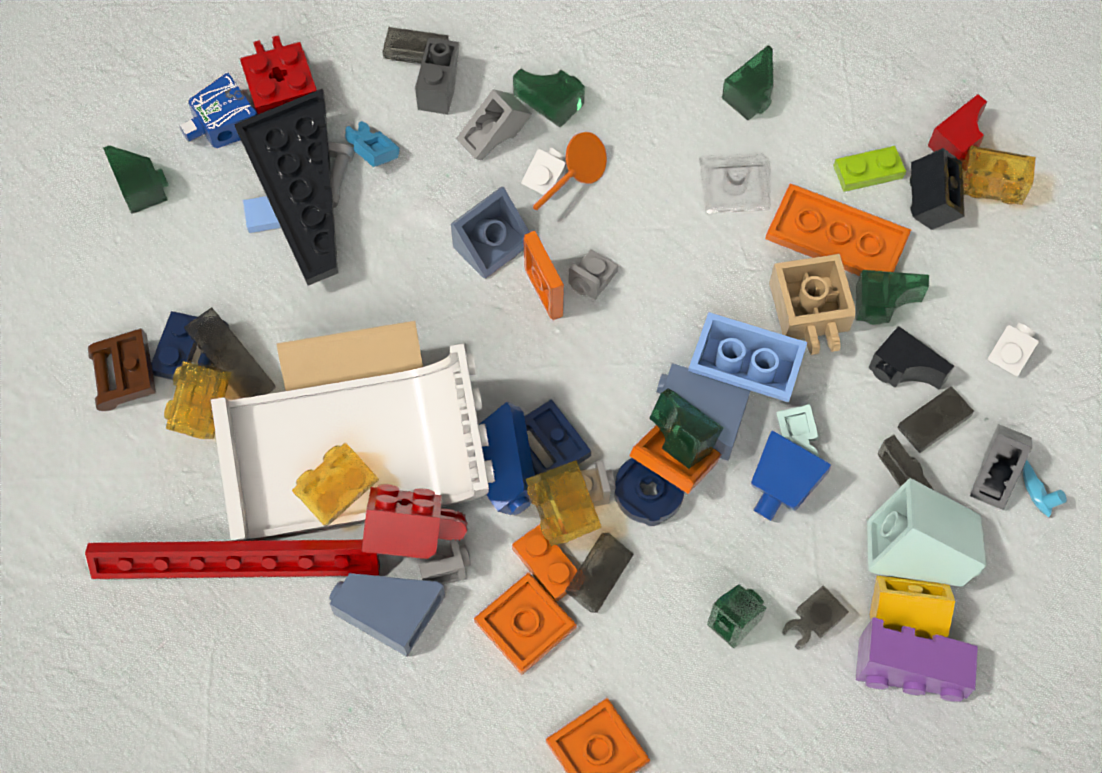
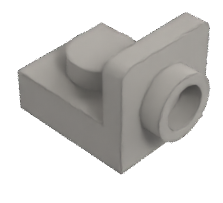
M591 249L578 266L572 264L569 268L568 284L580 295H588L596 300L618 272V265Z
M603 460L596 461L595 468L561 475L568 512L610 503V493L615 490V481L612 470H605Z
M452 539L450 540L452 557L446 558L444 555H438L427 559L425 564L419 565L422 580L435 581L444 585L466 579L465 567L471 565L466 544L459 546L458 541Z

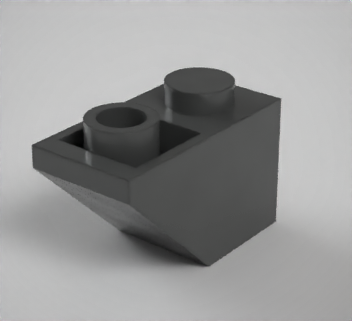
M428 37L415 85L418 110L448 115L455 90L459 42Z

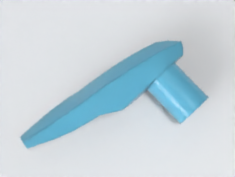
M1026 460L1022 472L1028 494L1036 507L1044 515L1050 517L1052 508L1066 503L1067 497L1061 489L1047 494L1044 484L1038 479L1033 468Z

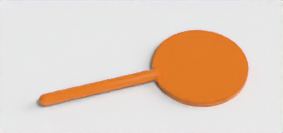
M581 132L573 136L566 149V164L569 172L533 205L534 210L542 207L572 177L584 184L593 183L600 179L606 168L607 155L604 144L598 136L591 132Z

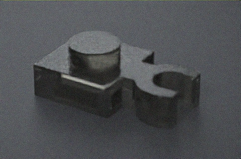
M823 585L797 607L795 612L801 619L788 621L781 633L785 636L791 630H798L802 638L796 643L795 648L800 650L807 645L811 632L814 631L821 639L842 621L849 611Z

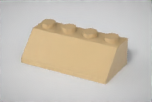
M415 321L276 343L286 391L399 373L423 367Z

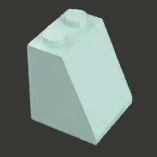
M911 478L867 520L868 571L874 574L963 587L974 576L981 574L986 566L981 515Z

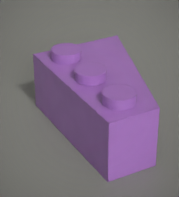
M873 617L859 638L856 681L866 682L865 685L873 689H887L888 686L903 688V692L910 695H925L926 692L940 694V698L946 701H962L976 687L978 646L940 635H934L933 639L915 636V629L903 626L901 632L883 627L882 619Z

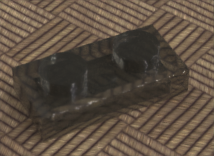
M388 27L382 50L383 59L421 64L428 37L449 40V35Z
M951 386L902 420L897 428L913 447L921 453L969 419L974 410Z
M601 533L565 592L590 613H598L634 554L610 533Z

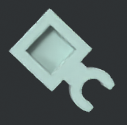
M808 404L776 412L781 436L819 457L818 451L809 443L819 439L811 405Z

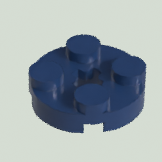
M630 458L621 466L616 475L614 498L621 511L627 517L636 522L645 523L648 526H656L677 513L684 499V491L640 462ZM652 482L656 483V495L650 494L647 496L643 494L641 484L650 485Z

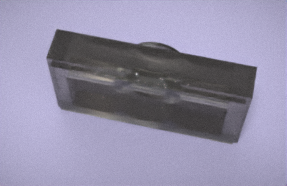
M892 435L885 439L877 454L897 484L901 487L911 478L934 490L924 477L923 469L918 460L909 456L896 436Z

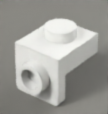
M551 147L548 152L538 149L521 183L545 195L563 177L565 171L568 170L565 162L566 155Z
M1019 322L1015 328L1008 325L987 360L1018 377L1039 342L1033 338L1036 332Z

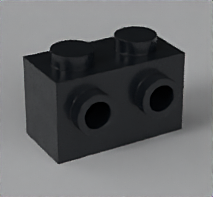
M944 148L912 161L910 177L912 189L910 209L912 217L931 230L965 217L962 161Z

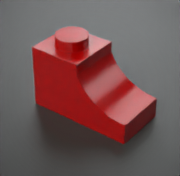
M979 94L969 100L934 128L928 147L934 152L944 148L962 161V164L965 162L967 164L972 163L981 152L979 147L984 134L979 130L978 121L981 118L987 101Z

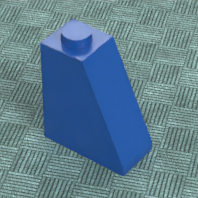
M505 402L478 425L485 424L488 446L482 447L484 461L491 460L495 482L488 483L489 491L486 495L497 512L517 515L530 506V500L538 492L524 412L520 407Z

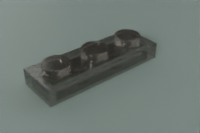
M212 307L184 326L186 333L240 399L266 395L276 388L273 381Z

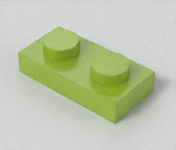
M896 146L837 158L833 165L843 192L903 179L906 173Z

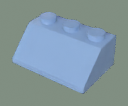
M708 312L688 371L789 402L808 342Z

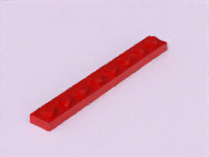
M363 539L88 543L85 551L91 579L348 576L349 573L379 576L380 571L379 553L362 552Z

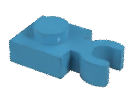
M359 122L358 131L353 130L350 126L346 127L345 139L349 143L354 144V151L372 167L398 158L400 148L382 132L379 131L372 134L367 123Z

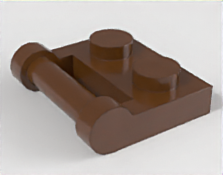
M142 328L101 340L88 346L89 359L93 360L98 394L95 397L97 410L110 411L119 404L156 393L147 333ZM110 354H112L117 389L111 390L107 358Z

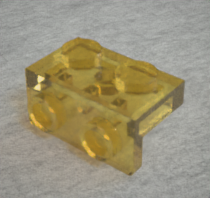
M347 443L341 446L336 445L327 451L323 456L324 461L315 470L309 469L296 480L297 486L292 489V492L326 528L380 480Z

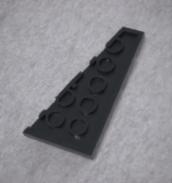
M320 89L234 124L307 286L338 274L324 90Z

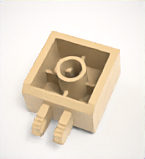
M840 254L774 264L769 285L782 334L795 339L805 338L806 342H808L807 347L810 355L820 354L818 336L826 335L831 352L839 351L841 344L838 334L850 331L855 318V305Z

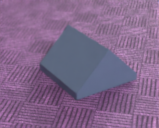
M504 187L498 188L450 224L453 248L485 279L524 250V235L530 233Z

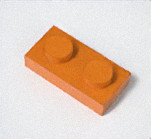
M541 524L512 544V550L556 602L584 582V577Z

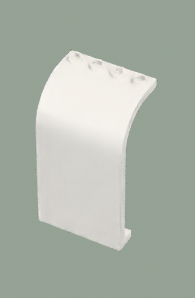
M464 344L449 346L450 355L447 358L414 370L230 401L225 397L211 399L231 541H251L365 521L370 488H377L381 484L395 485L399 487V490L410 492L417 488L430 489L436 495H442L441 507L470 501L486 495L489 491L488 483L495 482L491 460L484 461L482 447L488 446L485 424L478 425L476 411L482 410L479 388H471L470 375H476L473 353L466 354Z

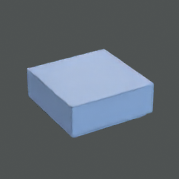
M266 196L243 200L246 225L249 233L281 228Z

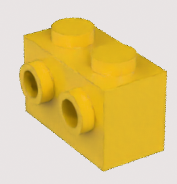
M876 576L870 608V619L873 617L882 619L884 628L901 632L903 626L914 628L915 636L933 639L934 635H940L948 638L955 598L948 584Z

